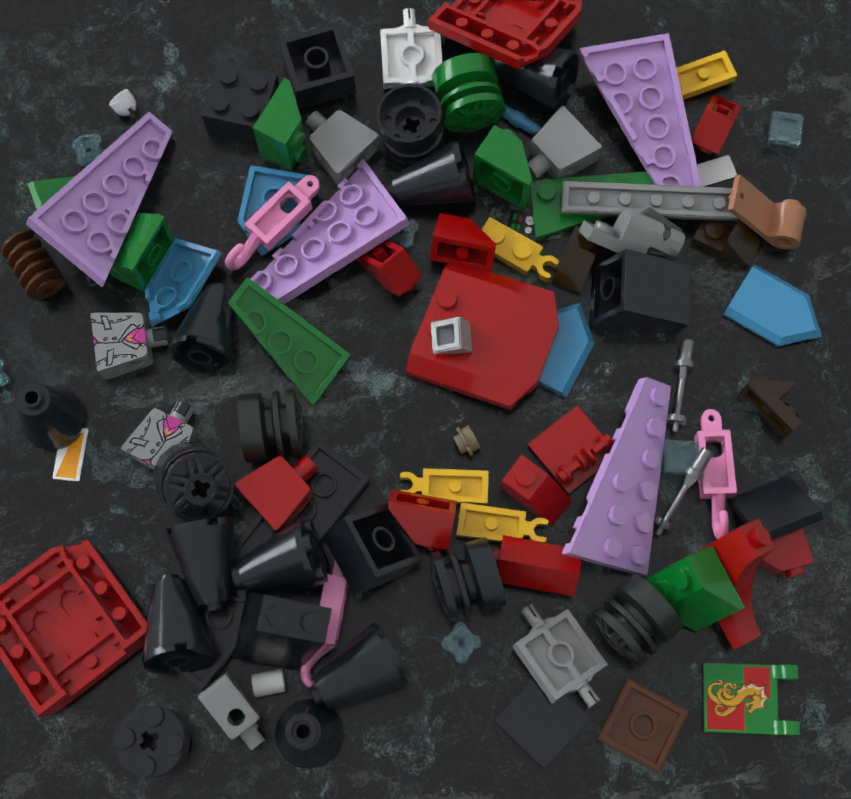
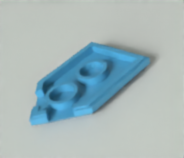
M250 165L237 220L248 238L250 234L246 230L245 223L288 181L295 186L308 175ZM289 198L281 206V209L285 213H290L298 204ZM301 221L294 228H292L271 250H273L280 244L290 239L292 237V234L300 226ZM261 244L257 248L261 256L269 252Z
M174 239L144 289L146 300L149 302L150 312L148 315L152 326L192 306L222 254L220 251L181 239Z
M756 264L752 266L723 314L725 317L777 347L822 337L810 296Z
M581 303L557 309L559 331L538 383L567 398L595 344Z

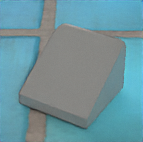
M455 317L431 322L433 354L472 352L471 327L468 320L462 317Z

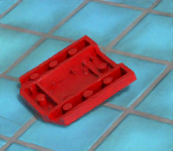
M456 0L452 5L445 2L428 19V28L519 69L547 57L580 20L583 0Z
M447 264L441 274L410 350L405 370L406 374L419 380L512 410L524 395L531 393L538 386L559 331L555 293L493 272ZM455 317H462L470 322L472 352L433 354L431 322Z
M89 540L81 541L82 544L69 547L62 545L51 548L0 586V659L36 714L41 718L63 709L144 646L147 628L146 618Z

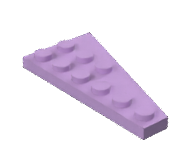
M669 33L579 48L578 55L654 185L702 187Z
M148 112L28 217L26 225L103 287L173 131Z
M364 159L356 165L358 170L349 179L344 178L337 186L339 190L332 198L323 201L292 234L293 239L284 249L279 248L272 255L274 260L264 271H257L251 278L252 281L283 304L291 301L410 225L407 217Z
M648 377L638 379L625 408L626 417L621 428L616 429L612 438L615 441L610 453L605 454L587 494V506L583 515L577 517L573 526L576 531L571 542L565 544L561 554L630 574L648 575L671 386Z

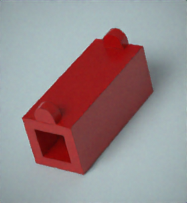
M503 535L501 548L494 547L493 555L502 583L574 597L580 576L581 559L561 554L564 546Z

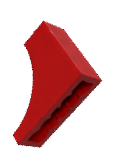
M759 518L738 527L701 549L714 547L745 607L718 621L733 650L761 636L752 610V582L759 564L776 548L771 541L769 532L763 527Z

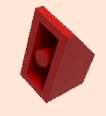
M714 94L692 136V143L696 144L695 147L704 153L712 154L714 152L719 154L742 106Z
M439 213L432 238L430 260L491 272L496 243L471 219Z
M385 240L357 258L384 289L398 297L409 292L415 283L422 278L406 250L388 240Z
M523 455L519 457L501 482V490L539 518L547 519L551 527L555 525L572 502L569 496L548 473Z
M392 489L388 509L413 542L431 551L447 550L449 548L457 501Z
M803 528L771 540L776 549L770 552L758 567L773 576L785 573L786 579L805 574L804 568L813 564L814 560Z

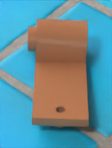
M735 175L732 192L728 196V210L771 245L780 249L798 248L801 242L806 208L794 199H786L783 202L774 203L742 175Z

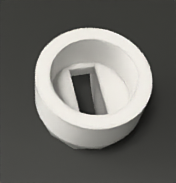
M125 89L118 93L110 101L109 105L117 114L129 116L130 113L127 109L131 108L135 111L136 100L130 91Z

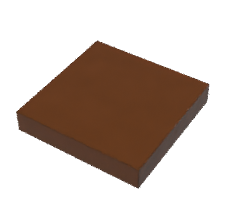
M627 678L596 740L648 769L660 773L689 711Z

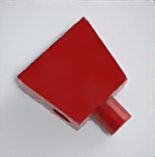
M307 455L302 457L292 467L282 456H278L238 480L234 485L276 533H279L294 521L313 497L312 489L305 481L319 469Z

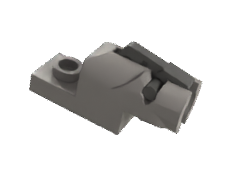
M651 207L643 212L623 210L613 227L599 220H596L595 224L584 220L579 229V232L587 240L619 253L625 249H630L645 254L665 257L669 260L677 256L685 241V234L682 233V229Z

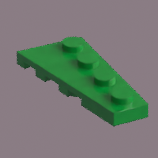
M647 171L532 180L530 201L535 242L555 233L562 234L572 231V228L575 226H581L584 220L594 224L596 220L601 221V219L609 217L561 214L563 181L654 185Z
M248 277L227 303L311 406H314L351 354Z

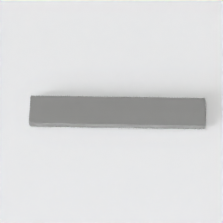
M563 181L561 214L619 216L623 210L643 212L651 207L667 219L738 220L728 210V196L731 195L732 188Z

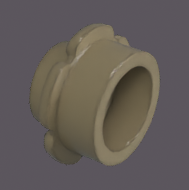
M469 425L462 429L456 428L458 434L453 439L460 452L463 454L468 451L469 455L472 456L474 451L481 448Z

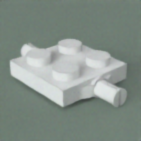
M408 8L403 10L404 25L397 28L380 29L384 89L394 88L407 83L419 84L424 87L434 86L431 76L434 69L442 63L441 34L430 30L428 27L416 24L415 9L410 8L409 19Z

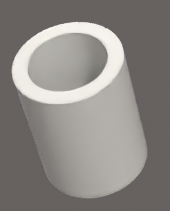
M282 668L251 674L255 698L286 692Z

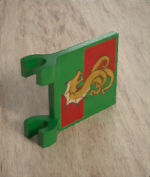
M703 663L704 732L782 736L800 735V721H780L778 719L777 680L795 681L798 679V665Z

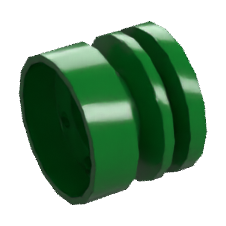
M481 53L462 54L442 62L434 69L431 77L436 96L440 100L443 122L448 130L454 132L475 131L495 123L504 115L506 111L504 98L502 97L501 88L497 85L498 78L493 59L488 55Z

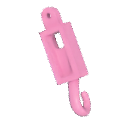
M308 175L295 186L288 181L245 223L250 237L244 245L239 243L229 252L224 262L225 267L231 271L238 270L246 264L260 244L270 251L312 210L310 200L319 192V180L315 176ZM291 198L298 206L290 213H285L282 211L281 206Z
M707 409L700 417L701 431H697L695 434L694 443L696 456L702 447L706 448V443L719 442L721 445V455L719 457H711L702 472L705 476L702 481L698 479L700 499H711L712 529L716 539H719L729 533L728 513L725 510V499L734 497L737 493L731 432L730 430H722L721 416L718 411Z
M336 560L332 575L327 574L328 582L324 583L320 606L332 608L325 644L305 665L301 666L300 670L302 682L307 687L312 686L310 678L312 677L311 669L313 665L326 653L337 648L349 585Z

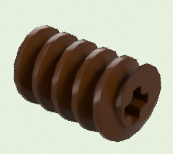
M24 230L10 236L4 242L1 253L7 259L8 265L13 269L14 275L19 279L20 285L25 289V293L30 299L41 300L49 298L60 292L65 287L66 281L64 278H58L60 271L57 268H52L54 261L51 258H46L48 252L45 248H41V240L33 238L35 231Z

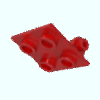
M577 405L527 445L565 491L570 494L598 472L605 454L610 453L614 441L608 434L603 436Z

